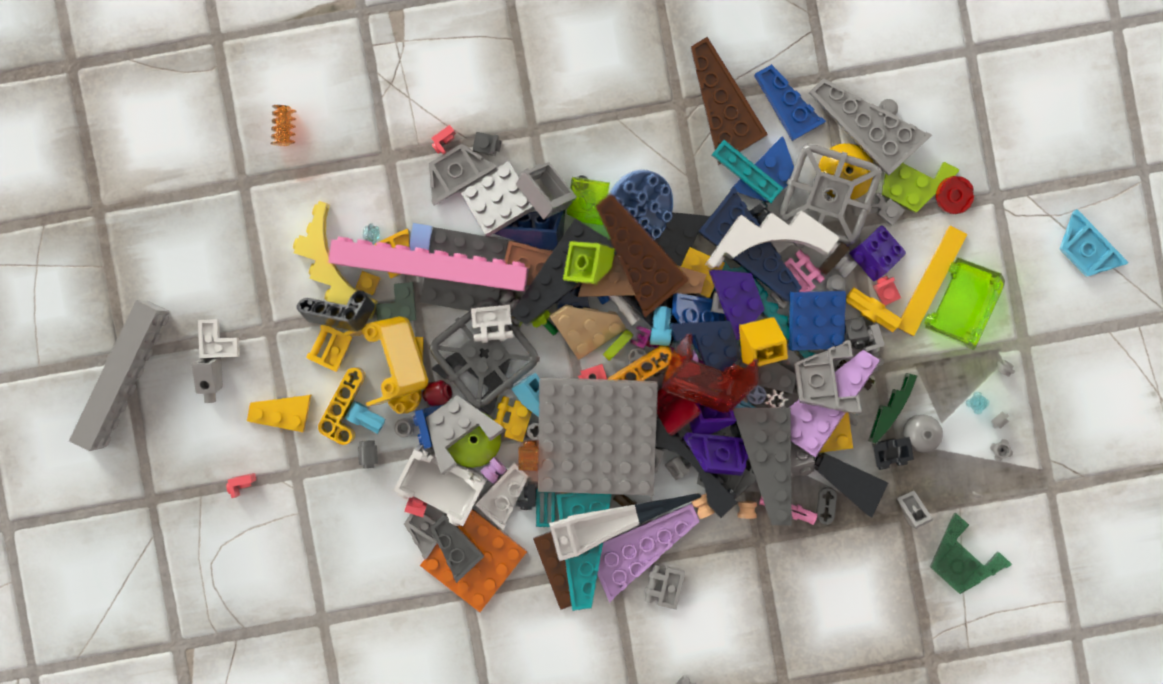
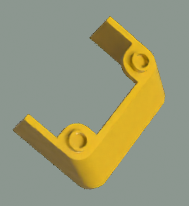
M398 316L366 324L358 332H344L345 336H360L364 334L366 340L370 342L381 340L392 377L385 379L381 384L383 397L366 402L367 406L381 405L421 391L427 387L428 377L411 323L406 317Z

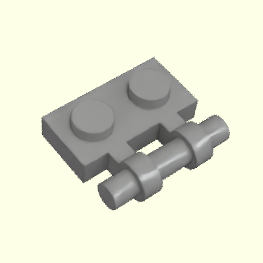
M653 564V568L649 572V584L645 589V602L652 603L654 596L659 598L657 603L659 606L677 610L685 571L666 567L665 574L659 573L661 565ZM657 580L663 581L661 591L655 589Z

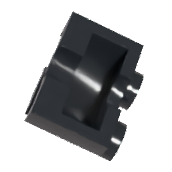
M910 437L878 441L877 444H872L876 467L879 470L890 468L892 463L902 466L907 465L908 461L914 460Z

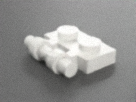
M510 305L471 308L473 328H481L480 334H474V342L482 341V343H488V340L500 339V341H506V339L513 338V331H505L504 325H512ZM498 326L499 332L487 333V327Z

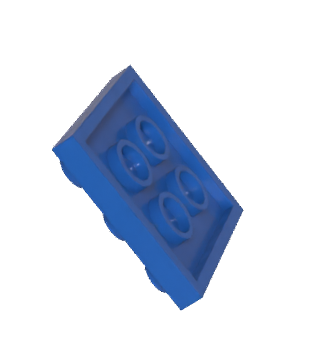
M846 291L790 292L789 350L829 349L845 342Z

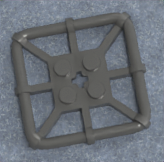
M488 298L474 308L501 305L494 301L493 298ZM470 310L461 318L458 317L454 324L438 335L431 345L429 344V349L434 359L449 376V381L457 386L469 403L475 406V408L480 409L488 405L508 388L514 387V383L537 365L540 357H538L535 348L520 331V326L513 321L512 325H507V327L510 329L509 331H513L514 336L530 356L509 354L502 345L503 341H500V339L488 340V343H482V341L474 342V335L465 325L472 319ZM487 327V333L492 332L490 327ZM460 328L470 339L460 348L439 346ZM481 348L489 350L488 358H481L479 356ZM439 351L460 353L467 364L455 373ZM508 359L529 361L510 378H507L499 368ZM469 368H472L479 377L477 398L474 397L459 378ZM495 370L503 380V383L482 399L484 378Z

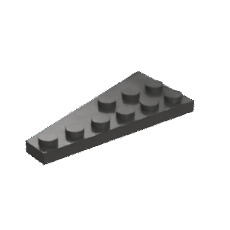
M732 408L771 524L792 526L791 408Z

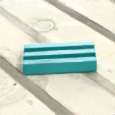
M536 488V527H550L548 523V493H552L551 523L555 522L556 492H538V488ZM540 493H544V523H540Z

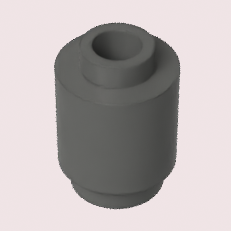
M375 440L360 441V446H358L359 465H363L364 469L374 468V464H378Z

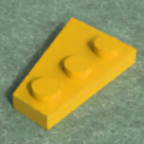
M311 395L251 402L247 422L304 432Z

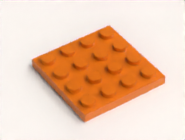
M472 508L464 525H459L458 527L485 556L457 583L438 543L420 566L473 608L481 612L527 553V550Z

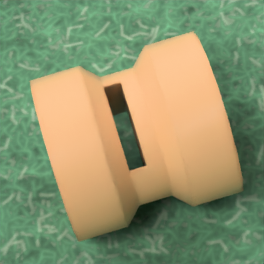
M706 494L691 501L693 507L698 508L697 515L699 519L715 513L707 504Z

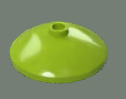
M484 413L486 416H488L489 418H491V419L493 420V418H492L491 416H489L488 414ZM478 426L447 450L459 465L469 468L481 467L489 463L497 455L501 446V434L490 440L483 429ZM472 436L477 437V441L475 443L470 442V438Z

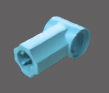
M659 306L654 310L650 345L670 346L671 329L669 324L671 308Z
M353 401L344 418L353 424L362 425L378 434L386 419L368 410L369 408L365 405Z

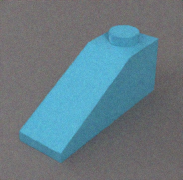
M534 373L520 380L512 388V391L522 405L539 417L540 378Z

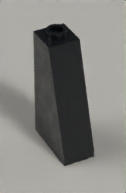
M824 452L821 455L818 454L815 459L816 466L814 469L862 512L873 517L888 482Z

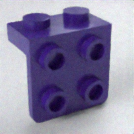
M881 225L866 240L852 249L849 254L874 282L888 273L905 256L906 251L890 232Z

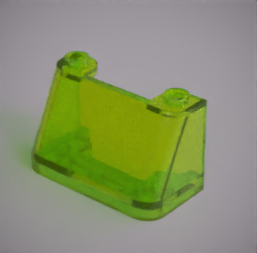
M957 257L956 261L952 262L949 267L951 281L936 312L927 315L924 324L927 330L974 350L1002 293L1005 279L999 272Z

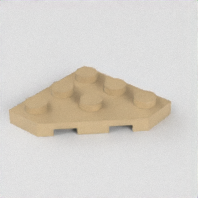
M564 305L549 315L578 360L626 330L618 314L613 311L603 312L598 309L585 307L582 309L574 308L571 305Z

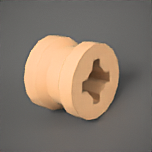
M738 501V506L740 507V511L737 513L738 518H757L755 513L757 502Z

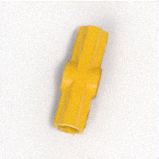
M855 287L847 294L846 303L860 311V314L871 322L878 323L891 333L900 325L902 319L886 309V306L875 298L868 297Z

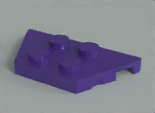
M709 270L725 317L731 323L736 340H739V325L754 322L765 310L752 273Z
M688 432L684 435L686 443L705 472L741 475L744 472L746 461L749 457L742 438Z

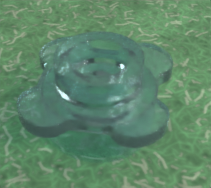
M370 223L363 229V239L375 244L380 235L379 227Z
M976 391L973 397L966 401V405L971 407L975 414H981L982 410L989 406V400L983 397L981 392Z

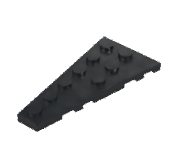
M574 219L510 315L526 326H529L552 305L562 300V297L567 293L572 292L583 283L563 280L570 241L603 244L614 248L610 239L579 220Z

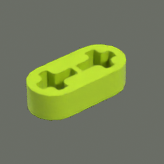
M626 329L602 355L610 361L634 334Z

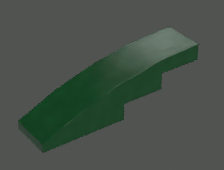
M906 373L901 389H892L887 407L879 405L868 439L869 442L876 444L890 429L905 406L914 387L917 375Z

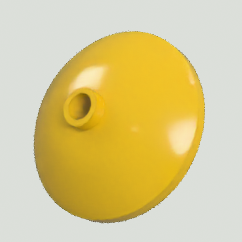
M843 143L830 148V150L839 153L846 152L849 156L874 164L870 156L858 145ZM822 156L818 166L822 172L834 175L839 160ZM844 163L840 177L852 181L870 171ZM847 167H850L852 169L851 174H848L846 172ZM873 177L854 186L850 199L855 200L867 193ZM833 190L825 192L829 196L833 198L835 197V194H833Z

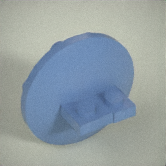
M632 171L623 176L610 191L654 240L661 236V233L666 228V222L672 219V190L668 182L661 175L653 171Z

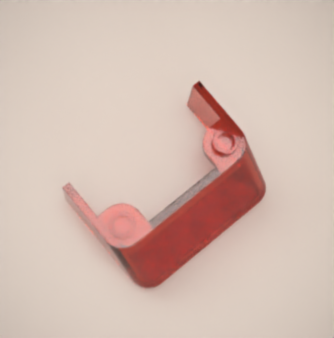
M688 333L673 351L663 378V390L720 412L732 411L758 385V359L755 358L746 368L732 365L726 368L725 371L715 369L691 360L693 358V351L691 349L692 334Z

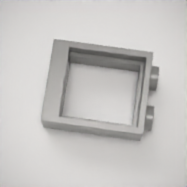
M550 162L543 165L537 164L531 170L525 169L520 173V178L515 183L543 219L568 209L577 198ZM540 178L556 199L550 201L535 183V180Z

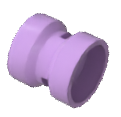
M493 457L490 460V464L482 468L481 473L494 484L498 480V476L504 474L507 468L497 458Z

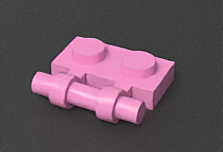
M800 249L795 253L799 259L798 262L795 263L792 258H789L784 264L790 269L802 287L799 292L812 291L816 286L811 280L815 278L821 283L825 278L819 268H816L809 260L810 257L807 254L805 255ZM802 265L810 272L808 276L800 269Z

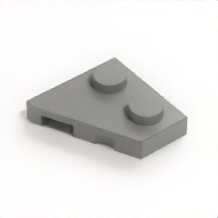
M425 513L423 517L410 514L404 525L421 551L422 557L426 560L437 544L431 530V526L437 521Z

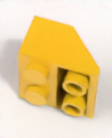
M774 317L739 325L743 363L752 367H758L788 359L787 342Z

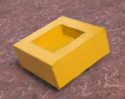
M362 271L355 288L374 296L381 278Z

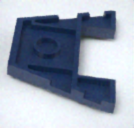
M728 320L669 324L675 341L694 335L706 371L701 372L700 375L688 378L694 395L702 392L742 357L731 323Z

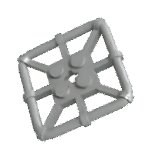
M804 145V148L798 155L791 178L787 180L788 186L779 209L778 218L789 225L793 220L791 217L801 210H814L820 212L817 222L821 225L825 215L839 219L847 236L834 233L840 237L837 242L851 243V245L856 243L855 241L861 234L868 212L872 210L873 206L871 204L881 179V168L873 163L849 156L846 152L839 153L818 145ZM812 152L839 160L834 175L820 170ZM807 155L816 171L812 186L798 182ZM844 163L870 171L852 181L840 177ZM873 177L864 203L850 199L854 186ZM795 187L810 191L806 204L787 212ZM833 190V194H835V197H831L830 200H827V196L824 195L825 192ZM847 204L862 208L852 234L843 217Z

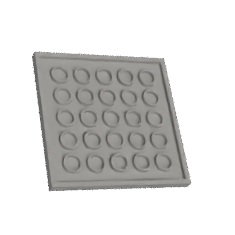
M540 377L538 492L654 496L657 381Z

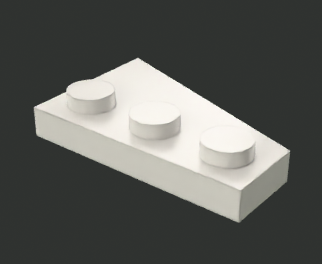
M514 462L475 503L502 530L528 479V474Z

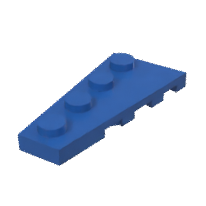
M772 64L754 74L792 141L826 122L814 112L815 109L810 104L808 105L800 97V93L788 84L789 82Z

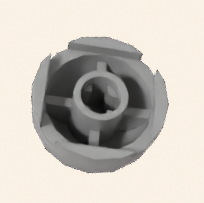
M924 414L915 415L908 419L904 425L903 437H910L912 450L921 453L931 452L942 442V427L932 416Z

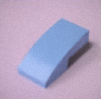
M413 223L410 251H415V248L429 250L433 226Z

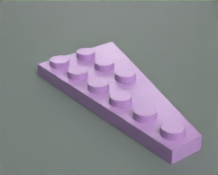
M862 350L835 371L838 397L857 396L880 363V360ZM799 400L789 407L791 408V442L816 458L846 412L799 403Z
M692 503L603 542L597 575L609 603L635 578H638L659 559L665 551L669 550L675 542L700 522Z

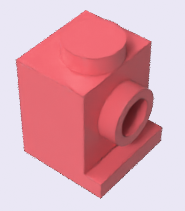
M602 364L581 370V375L578 376L579 379H589L590 374H595L596 379H607Z

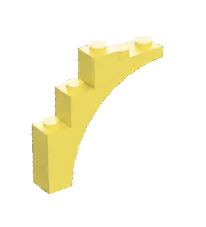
M319 201L318 204L314 205L312 211L314 217L312 223L309 222L306 229L307 237L299 235V238H296L294 241V253L315 260V263H312L309 269V279L331 286L330 289H327L324 299L328 302L346 305L352 294L358 290L342 276L335 264L328 263L330 251L326 230L330 205ZM370 298V299L373 301V303L375 304V308H374V310H373V312H372V314H371V316H370V318H369V319H372V318H373V315H374V312H375V309H376V304L378 303V301L375 300V299H373V298Z

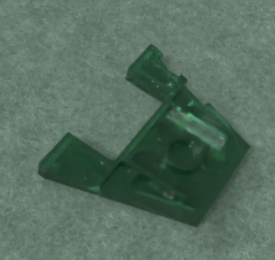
M954 513L930 568L957 593L961 594L991 575H996L1000 570L1010 567L1012 563L998 551L985 565L977 560L957 541V538L968 528L969 524L957 513Z

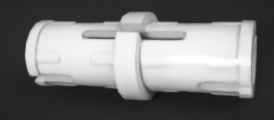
M609 296L617 306V311L624 315L631 326L641 319L621 296Z

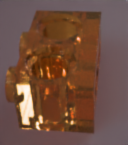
M524 441L523 444H520L518 471H538L539 444H536V441Z

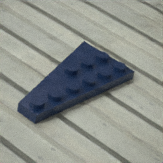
M733 187L698 233L717 247L740 215L760 227V224L749 212L747 205L741 200L737 190ZM771 242L752 246L732 258V260L749 273H752L755 278L788 304L790 303V292H799L802 288L790 269L786 267L781 259L782 257L776 252Z

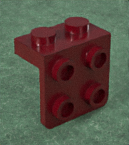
M674 378L657 391L656 414L669 435L675 434L700 415L701 411L688 389L677 378Z

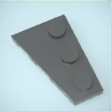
M446 514L431 526L434 537L457 583L485 555L458 526L449 522Z

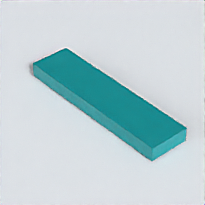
M725 140L721 142L711 155L770 204L784 189Z

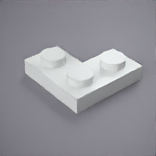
M219 319L198 320L199 358L240 357L239 338H220Z

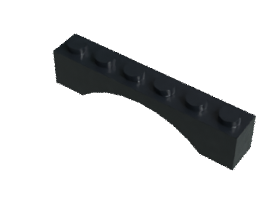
M657 417L655 448L675 452L693 465L704 483L707 504L722 518L738 503L735 500L738 496L731 489L727 491L722 486L725 482L717 474L713 476L711 473L705 472L690 447L687 448L682 443L684 438L678 432L669 435L660 418Z

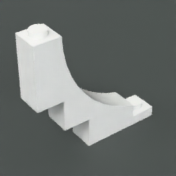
M802 210L795 215L789 225L773 213L766 216L760 227L740 215L705 265L710 269L715 266L719 267L725 259L723 254L732 259L752 246L774 241L798 243L826 255L829 252L833 253L838 246L836 242L840 237Z

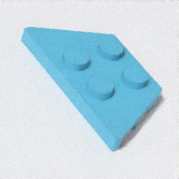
M1078 209L1072 212L1059 249L1086 277L1129 263Z

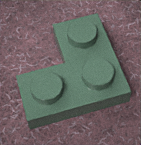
M414 282L394 284L395 303L376 304L377 321L398 316L406 317L409 321H416Z

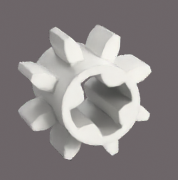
M772 389V394H766L768 399L763 404H768L769 408H786L784 401H788V399L782 397L783 391L776 394V390ZM774 396L780 399V402H777V406L771 403L774 400Z

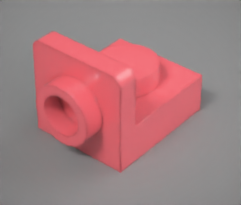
M448 125L431 138L434 141L432 147L438 154L440 152L443 155L446 153L441 144H448L454 139L456 133L451 125Z
M886 275L876 280L877 284L873 285L880 302L885 306L901 298L894 284V277L888 278Z
M255 473L228 479L226 487L228 494H231V498L240 496L239 487L240 489L250 487L251 483L256 481Z
M413 496L408 499L404 512L423 517L427 503Z

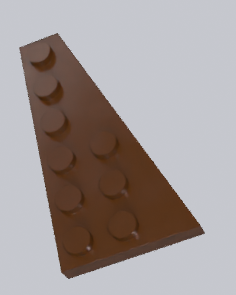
M706 37L691 46V53L714 150L725 140L737 151L741 152L768 135L709 38Z
M610 192L596 204V209L608 232L642 312L646 317L688 282L689 277Z

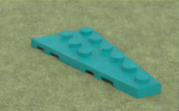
M557 494L559 519L563 520L568 518V516L607 510L610 507L612 494ZM603 543L579 556L565 559L572 611L592 608Z

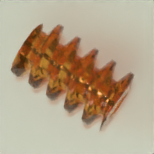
M272 105L276 109L272 111V115L277 118L271 120L276 125L271 127V130L275 132V134L271 135V138L276 141L270 144L274 146H290V144L296 142L290 139V137L296 135L290 129L296 128L295 125L291 124V121L296 120L291 114L296 113L297 110L286 105Z

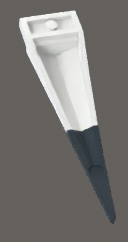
M701 494L568 516L566 519L549 523L559 561L579 556L632 527L700 498Z

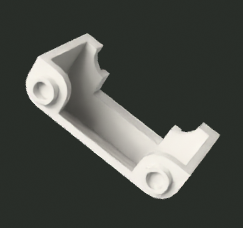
M418 445L408 460L393 491L397 492V495L403 499L414 496L447 513L449 522L453 525L463 526L487 478L458 463L457 466L442 475L435 451L431 448L424 449L423 445Z

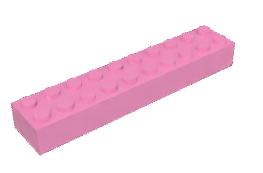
M339 236L337 240L331 239L328 263L523 292H526L529 272L525 264L520 262H512V265H507L505 260L493 259V262H487V259L484 257L474 256L473 259H467L468 256L454 253V257L448 256L449 253L436 250L434 254H431L429 250L423 248H415V251H410L408 246L396 245V248H391V245L387 243L376 242V245H372V242L357 239V243H355L353 239Z

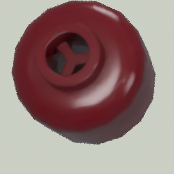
M444 380L429 382L422 392L424 401H427L433 407L446 404L450 401L453 394L450 384H447Z

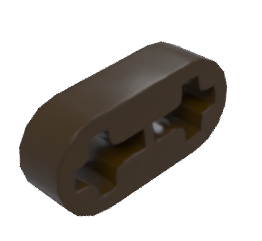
M842 242L821 264L819 270L826 276L850 248Z

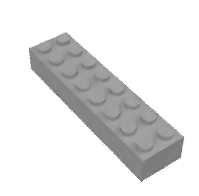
M135 301L69 442L88 451L108 446L111 441V432L118 426L120 421L118 418L128 405L126 401L129 395H132L135 391L136 385L134 384L137 378H140L144 372L143 366L145 361L150 359L152 355L151 349L161 336L159 332L162 326H165L168 322V310L150 301Z

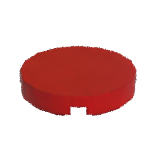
M961 176L945 178L939 184L936 191L938 206L948 214H961L967 211L974 201L973 185L968 179Z

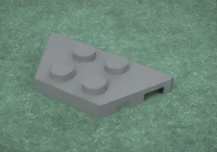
M463 144L429 163L432 204L435 206L457 193L459 190L496 169V165Z

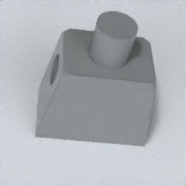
M221 357L201 358L192 364L195 391L197 394H204V403L216 402V392L222 388Z

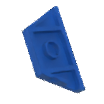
M782 136L755 165L785 189L788 185L787 180L791 178L794 165L785 139ZM741 179L733 186L737 193L769 203Z

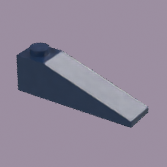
M566 210L546 219H543L537 211L529 212L494 234L539 249L554 250L564 234Z

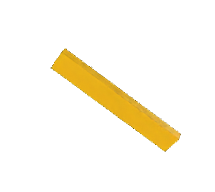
M951 225L948 227L901 316L902 320L898 329L911 336L915 335L968 234Z

